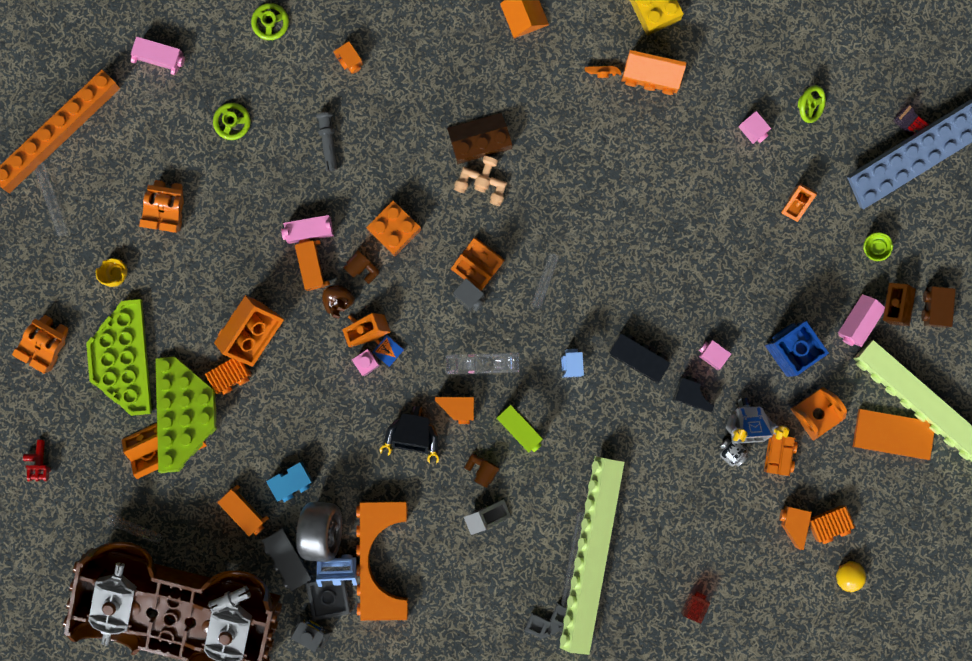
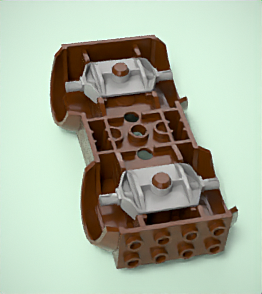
M111 542L103 544L96 549L90 548L74 564L73 573H75V577L69 589L72 593L66 605V609L69 610L63 622V627H65L64 635H67L72 642L97 638L102 639V645H109L111 640L130 648L132 651L131 655H135L142 650L182 661H270L271 659L269 652L273 648L275 641L273 634L276 633L279 622L276 620L282 609V603H279L281 595L270 593L266 584L251 573L225 571L210 578L154 564L147 550L128 542ZM243 586L249 588L248 591L242 593L243 595L250 592L251 597L249 599L247 598L235 603L234 607H226L216 613L211 612L210 609L218 605L209 607V601L224 596V593L228 591H236ZM150 607L156 609L158 615L150 617L147 614V609ZM166 615H173L176 621H168ZM186 618H194L196 626H187Z

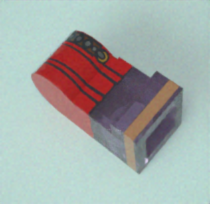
M910 105L903 108L893 120L897 126L910 136L929 126L927 122L914 112Z

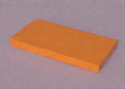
M858 409L852 447L930 460L934 432L929 428L931 424L926 420L922 422L920 419Z

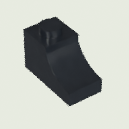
M690 376L680 378L673 400L706 412H712L714 405L702 396L700 391L701 384L696 383L697 379Z

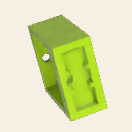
M511 405L496 418L528 453L531 450L535 452L542 446L541 441L543 439Z

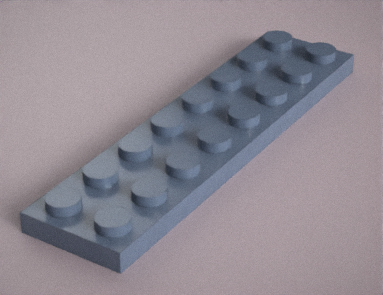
M972 99L849 174L847 178L860 208H867L972 143Z

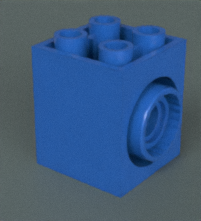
M807 321L790 324L772 337L773 340L765 345L786 377L799 375L829 354Z

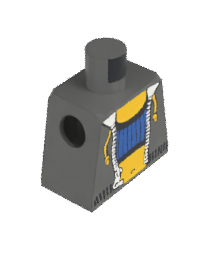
M300 614L291 630V639L317 652L323 650L332 632Z

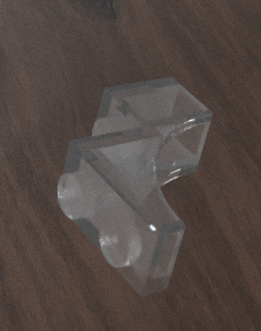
M519 353L446 355V374L519 372Z

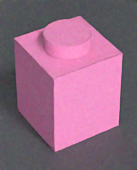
M757 111L739 126L752 144L757 140L761 143L769 136L767 132L771 129Z
M713 340L709 341V343L705 342L699 349L701 352L699 357L716 370H720L731 355L730 352Z
M369 349L352 359L362 376H366L380 366Z

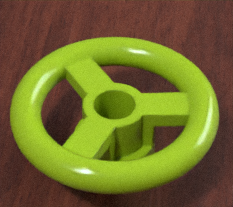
M266 3L254 11L251 25L258 37L264 40H276L287 31L289 18L281 6L274 3ZM266 9H274L277 10L280 14L275 16V14L271 11H265L263 13L262 11ZM258 17L261 19L262 24L266 27L265 34L261 32L257 26ZM271 18L272 22L267 23V20ZM283 20V26L280 31L272 34V27L277 22Z
M818 85L810 86L798 100L800 116L806 123L817 121L825 107V93ZM817 91L819 98L814 99L811 93ZM819 105L816 114L812 117L814 109Z
M226 103L220 106L214 114V129L224 139H239L250 128V115L246 108L240 104ZM227 109H237L242 112L244 117L238 118L234 112ZM221 113H223L222 122L226 126L224 131L219 126ZM234 118L233 123H228V120ZM237 124H245L240 132L229 134L232 127H235Z

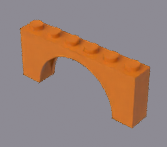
M407 501L360 502V506L356 507V517L360 518V525L356 527V536L360 537V545H357L356 548L357 557H360V564H357V576H360V584H357V596H360V603H357V615H360V621L407 620L408 598L398 597L385 591L376 582L371 572L369 561L370 550L377 535L390 525L407 522Z

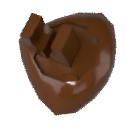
M331 285L323 291L322 300L324 308L334 318L339 319V312H344L345 309L355 303L353 294L341 285Z

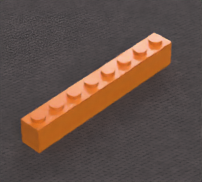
M103 70L97 73L0 165V187L10 194L120 89L116 82Z

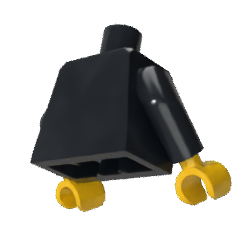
M413 406L411 415L402 414L401 418L396 419L387 428L384 438L385 444L380 448L381 454L384 447L389 449L388 456L392 453L393 448L428 454L427 460L429 463V458L436 456V463H438L439 457L436 453L438 451V435L434 425L429 423V418L422 417L423 408Z

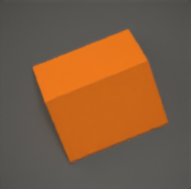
M504 0L500 3L513 38L549 25L539 0Z

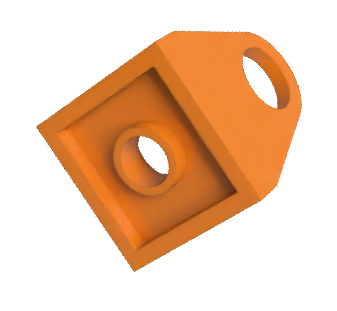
M821 387L791 408L813 441L843 421L847 414V409L839 397L824 387ZM816 408L821 409L823 412L820 419H815L813 416V411Z

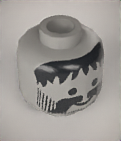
M727 438L719 446L721 448L720 457L730 466L737 465L739 467L748 458V448L743 443L732 444V440Z

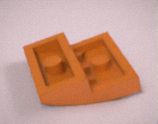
M474 237L451 267V270L464 280H469L482 291L504 263L505 259Z

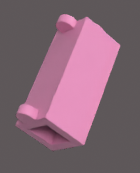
M136 37L131 51L132 63L140 60L171 69V74L176 75L185 61V56H183L184 54L180 49Z
M329 215L283 223L284 228H281L283 240L286 239V242L289 244L297 243L303 239L314 240L334 236Z
M862 294L838 332L839 336L843 338V342L850 346L855 344L862 347L884 313L885 307L875 298Z

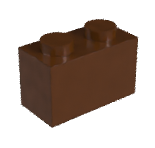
M889 283L883 321L891 325L910 327L916 289L908 284Z
M932 286L924 291L923 301L925 302V310L922 311L921 315L924 326L941 328L953 326L956 289Z

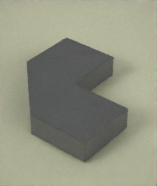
M557 602L550 620L532 612L524 631L541 639L563 631L567 606Z

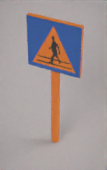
M351 315L348 316L353 323L357 322ZM388 335L382 341L374 340L378 346L373 350V353L389 367L404 351Z

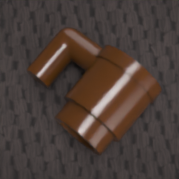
M358 250L343 267L353 278L360 275L366 268L370 272L364 278L368 284L379 275V270Z
M472 454L464 468L471 472L475 463L480 467L475 474L474 481L487 488L500 468Z

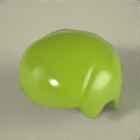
M881 232L871 233L863 243V250L870 260L883 261L891 255L893 242L887 234Z

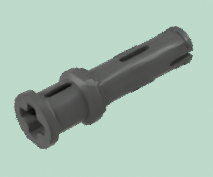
M331 112L316 114L320 128L318 134L322 136L327 172L338 170L333 140L335 129L332 125L331 117H333V113Z

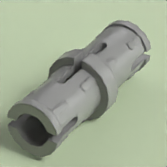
M243 586L236 591H228L224 593V596L209 601V607L218 605L210 609L211 612L216 613L226 607H234L235 603L247 598L249 599L251 597L250 592L242 595L249 588Z

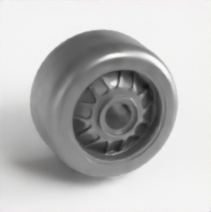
M307 503L300 513L297 525L296 543L298 553L305 560L329 562L337 555L341 543V511L333 503Z

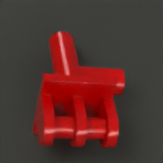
M37 440L36 454H23V461H35V465H26L27 481L49 480L51 468L43 465L45 440Z

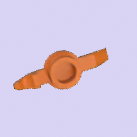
M614 66L584 68L585 72L589 74H597V78H609V74H612V76L622 74Z

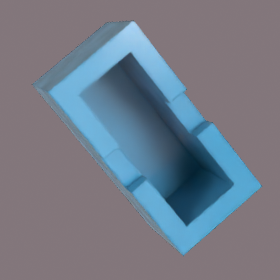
M299 462L287 469L288 474L283 475L281 473L266 481L277 502L280 500L286 502L294 497V492L299 490L302 493L311 488L310 483L314 481L303 462Z

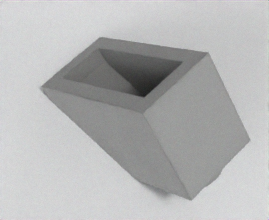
M503 499L465 516L464 519L470 534L473 535L511 518V515Z

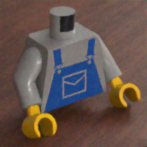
M748 398L737 400L739 408L730 414L726 424V429L731 434L732 444L765 442L773 434L776 439L780 440L782 436L787 438L789 434V428L778 426L772 422L764 413L762 407H751Z

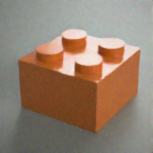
M394 201L366 227L394 256L421 231V227Z

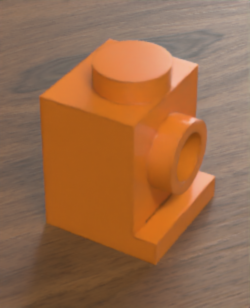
M350 42L333 51L337 59L341 57L338 61L344 70L348 68L350 73L354 74L361 69L363 65L362 60Z

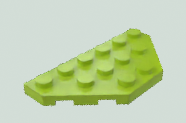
M141 299L121 301L115 311L108 316L95 335L86 343L89 381L102 390L115 403L119 404L131 416L152 414L143 303Z
M157 358L158 472H178L185 466L184 464L187 460L194 456L201 448L210 434L212 435L217 429L215 391L177 358Z

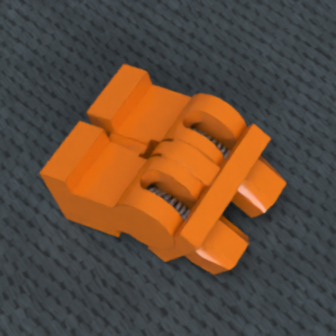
M155 180L153 185H148L143 199V213L139 227L174 233L181 231V212L184 204L182 184L174 183L171 188H165L166 186L163 181Z
M44 315L39 320L35 318L32 324L25 330L23 338L18 347L13 351L12 356L26 364L30 362L29 366L45 374L53 369L58 358L57 355L65 345L68 328L62 324H59L56 329L51 328L53 320L47 315Z

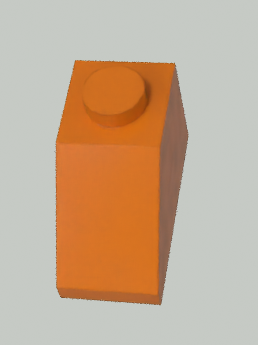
M371 313L342 329L348 347L377 340L391 332L385 315Z
M435 397V401L453 420H458V424H470V420H474V397Z
M785 506L779 516V520L782 521L781 525L794 546L804 550L812 512Z

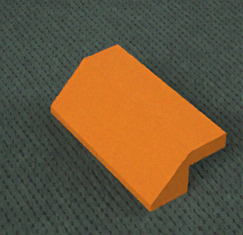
M157 423L121 440L123 452L131 461L133 475L136 479L158 470ZM206 440L203 442V445L200 449L207 446Z

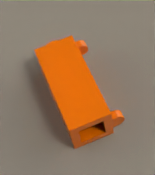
M303 239L299 241V244L295 245L306 291L330 285V281H324L316 247L321 244L320 240L310 241V239Z
M236 485L217 503L248 536L253 534L257 536L264 529L263 524L269 518L267 516L262 518L237 491L240 487Z

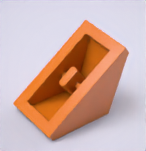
M800 183L794 188L781 213L798 222L816 197L817 192Z

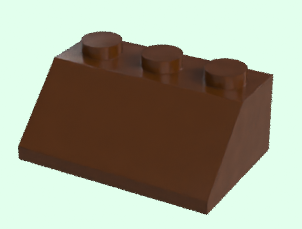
M502 113L447 128L457 165L512 149V142Z

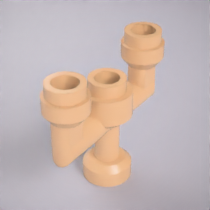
M484 156L482 161L485 166L482 174L463 167L459 179L454 184L455 191L465 193V190L468 188V178L471 177L475 179L474 189L485 193L490 185L496 186L495 192L491 194L490 203L496 206H500L503 203V193L507 182L493 177L489 178L491 169L497 166L498 160Z

